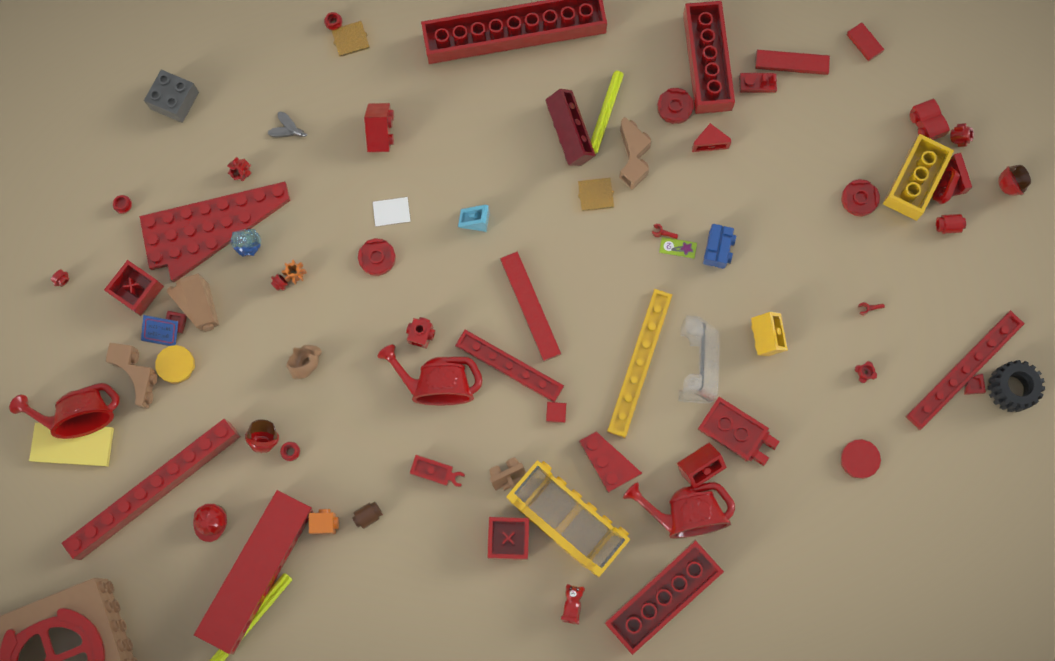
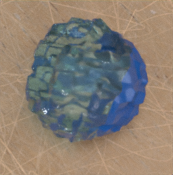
M243 229L232 233L230 243L234 250L242 257L246 255L254 256L261 246L262 239L255 229Z

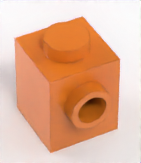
M319 509V513H309V534H336V529H339V517H336V514L331 512V509Z

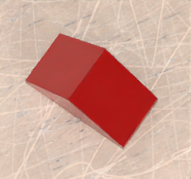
M710 123L694 141L692 152L729 149L731 138Z

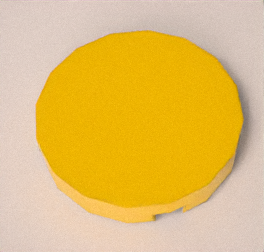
M179 345L168 346L158 354L155 368L159 377L164 381L172 384L181 383L191 376L192 371H194L195 359L192 353L185 347Z

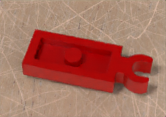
M415 455L410 470L411 475L445 486L451 481L454 486L461 487L462 484L457 483L456 478L458 476L465 478V474L462 472L452 473V466L419 455Z

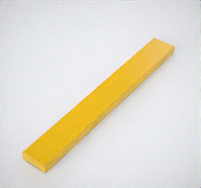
M654 289L607 430L608 433L626 438L673 294Z

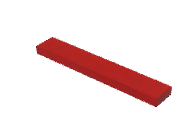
M518 251L500 258L543 362L561 355Z
M466 329L455 344V347L552 402H556L564 388V385Z

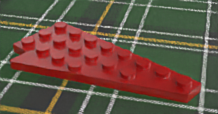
M284 181L139 216L149 269L155 270L168 267L171 281L176 282L290 201L287 183Z

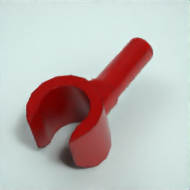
M660 224L653 225L654 228L660 229L659 232L652 231L654 237H661L663 235L675 239L678 238V234L663 230Z
M862 302L858 305V307L864 306L867 309L860 312V315H866L868 311L885 308L884 304L869 305Z

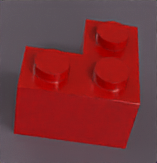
M368 103L364 116L367 152H390L391 145H394V135L390 134V128L393 127L394 110H391L390 103Z

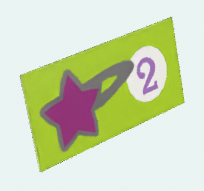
M662 237L659 253L695 259L697 243Z

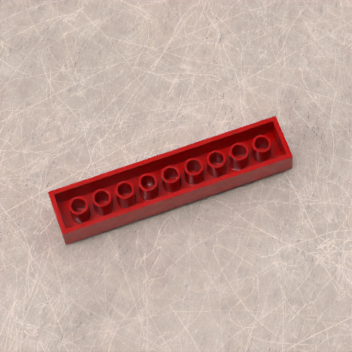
M543 0L421 21L429 64L606 34L607 19L603 0Z

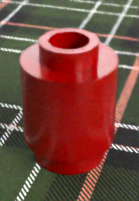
M962 214L941 215V217L936 218V230L942 234L962 233L963 229L966 228L965 217L963 218Z

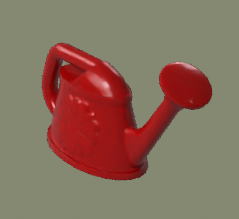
M394 344L384 347L377 355L379 359H386L391 363L413 395L412 401L415 403L435 406L468 403L474 400L473 394L479 391L482 386V375L474 360L469 357L432 358L421 366L419 379H414L410 377L396 359L394 353L396 346ZM462 364L468 365L474 376L475 383L471 387H469L466 377L465 366Z
M98 383L79 390L70 391L62 396L55 404L54 416H45L29 407L27 396L22 394L12 399L9 410L13 414L26 413L47 427L53 437L71 439L89 435L107 426L114 418L113 411L120 403V397L110 385ZM99 391H105L111 397L112 401L109 405H106Z
M638 482L634 483L623 496V499L637 501L670 532L669 536L672 539L699 536L724 529L731 525L729 519L735 511V503L732 497L722 485L716 482L703 483L695 489L692 486L683 487L676 491L669 501L671 514H664L649 503L640 493ZM708 490L717 491L727 504L725 513H723L716 501L713 492Z

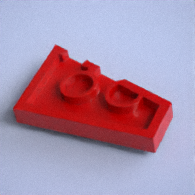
M597 431L579 441L608 493L642 474L640 470Z

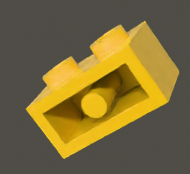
M768 312L751 318V328L754 333L757 355L771 356L788 351L781 313Z

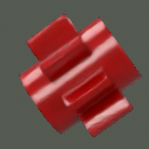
M966 123L957 124V127H954L950 132L951 142L958 144V147H966L974 139L973 128L967 126Z
M236 157L227 165L230 168L228 174L234 180L240 179L244 181L252 173L249 171L251 164L245 158L239 160Z

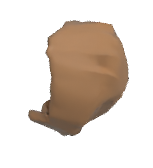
M304 345L301 348H293V354L289 357L286 365L293 379H304L317 368L318 359L322 352L319 347Z

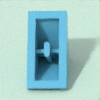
M480 205L461 209L458 227L487 232L490 215L489 206Z

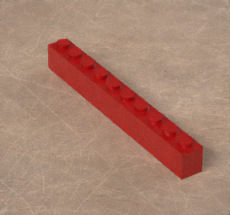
M222 419L61 544L72 559L82 560L241 436L228 420Z

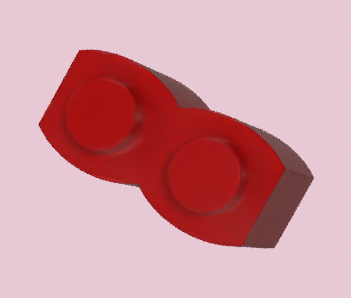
M934 98L912 107L909 116L912 123H915L918 127V135L921 134L936 140L948 134L950 131L949 125Z

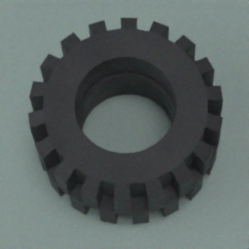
M1021 360L1010 361L997 368L991 374L992 377L988 380L991 385L987 386L988 390H991L989 396L995 399L993 402L995 405L1000 404V409H1007V412H1020L1036 405L1044 395L1041 392L1045 391V386H1042V383L1045 381L1044 378L1041 379L1039 376L1042 373L1040 370H1035L1036 366H1029L1027 361L1022 363ZM1009 377H1015L1021 381L1024 388L1022 396L1015 395L1010 390L1008 385Z

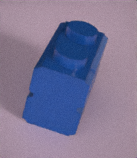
M718 224L711 225L703 260L704 265L724 269L727 263L731 264L733 253L730 252V247L734 246L736 241V235H733L734 228Z

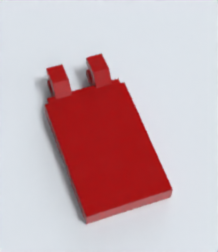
M718 397L698 427L699 431L747 462L754 459L762 466H765L769 459L768 456L759 451L763 443L775 450L780 442L769 435L770 432L767 426L721 397Z

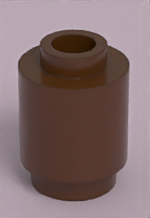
M374 501L353 512L355 516L352 519L358 528L361 526L365 529L378 521L383 513Z

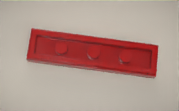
M758 49L756 51L755 69L829 74L830 55Z

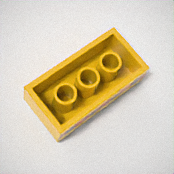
M919 134L913 142L883 205L917 221L923 215L954 150Z

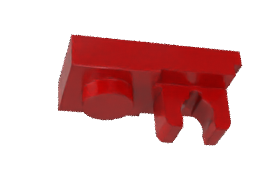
M740 73V93H776L777 75L775 73Z

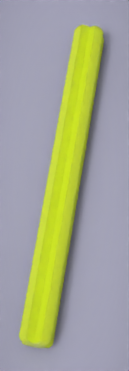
M282 574L271 587L244 637L290 584L292 578L288 574ZM219 649L209 661H224L230 654Z

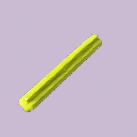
M618 70L613 73L591 138L595 154L598 153L624 76L623 72Z

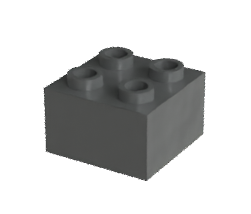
M161 69L144 102L151 110L183 123L199 91L194 83Z

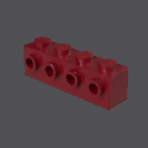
M568 89L557 90L545 99L548 111L568 165L582 166L594 158L596 154L573 91Z

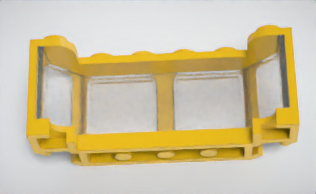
M537 460L506 496V499L583 567L599 578L630 541V538L627 537L629 533L621 526L619 528L611 526L613 522L605 515L601 517L597 514V508L590 502L584 503L581 500L582 496L576 490L570 491L566 487L567 483L561 477L555 478L551 473L552 468L545 461L540 463Z

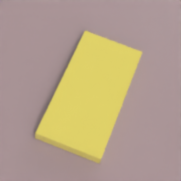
M35 423L29 461L109 467L114 428L104 427L97 432L82 437L60 439L53 437L50 430L41 423Z

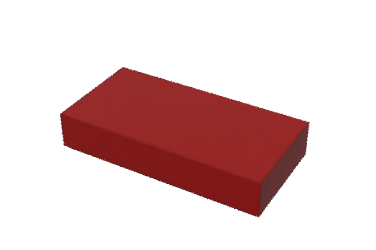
M862 22L846 34L868 62L884 51L881 44Z

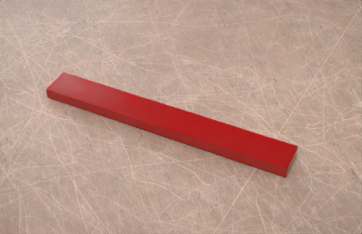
M1011 310L1007 312L905 417L921 430L1025 323Z

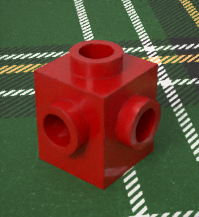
M419 317V319L413 318L412 323L408 324L406 330L408 344L427 349L429 341H433L435 335L433 324L430 323L429 319Z

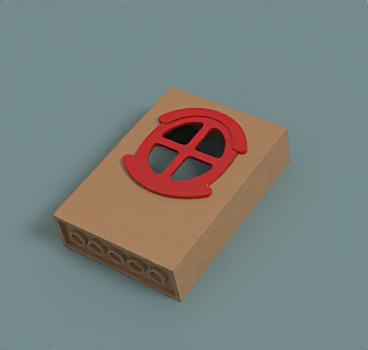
M92 578L0 616V661H18L22 648L36 634L40 635L46 653V659L43 661H63L83 652L87 654V661L138 660L133 656V644L127 638L125 632L127 626L120 617L119 611L121 608L113 595L114 586L108 579ZM54 627L70 629L80 635L82 644L57 655L54 653L48 631Z

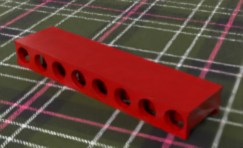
M276 490L196 629L194 636L228 654L234 655L309 521V513H313L312 507Z

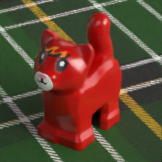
M566 585L565 595L567 600L565 601L564 612L561 616L562 622L579 625L581 602L579 600L585 591L584 587Z

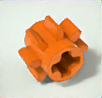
M293 259L292 263H285L286 268L281 272L283 275H287L285 277L287 282L292 280L296 285L297 281H304L302 277L307 272L305 269H301L303 267L302 262L297 265Z

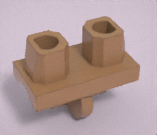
M513 457L506 462L509 469L502 472L499 466H495L489 470L490 480L495 491L502 487L504 491L515 487L526 474L522 462L519 463Z

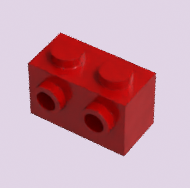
M710 442L677 463L682 476L694 489L727 468L721 453Z

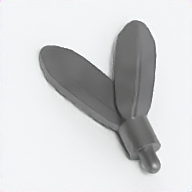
M281 111L278 112V119L284 127L272 128L268 131V135L277 138L293 135L299 137L307 136L303 130L296 127L286 113Z

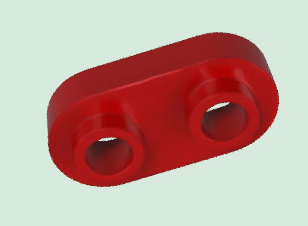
M953 167L945 169L932 195L933 200L939 204H944L951 199L959 180L960 174Z

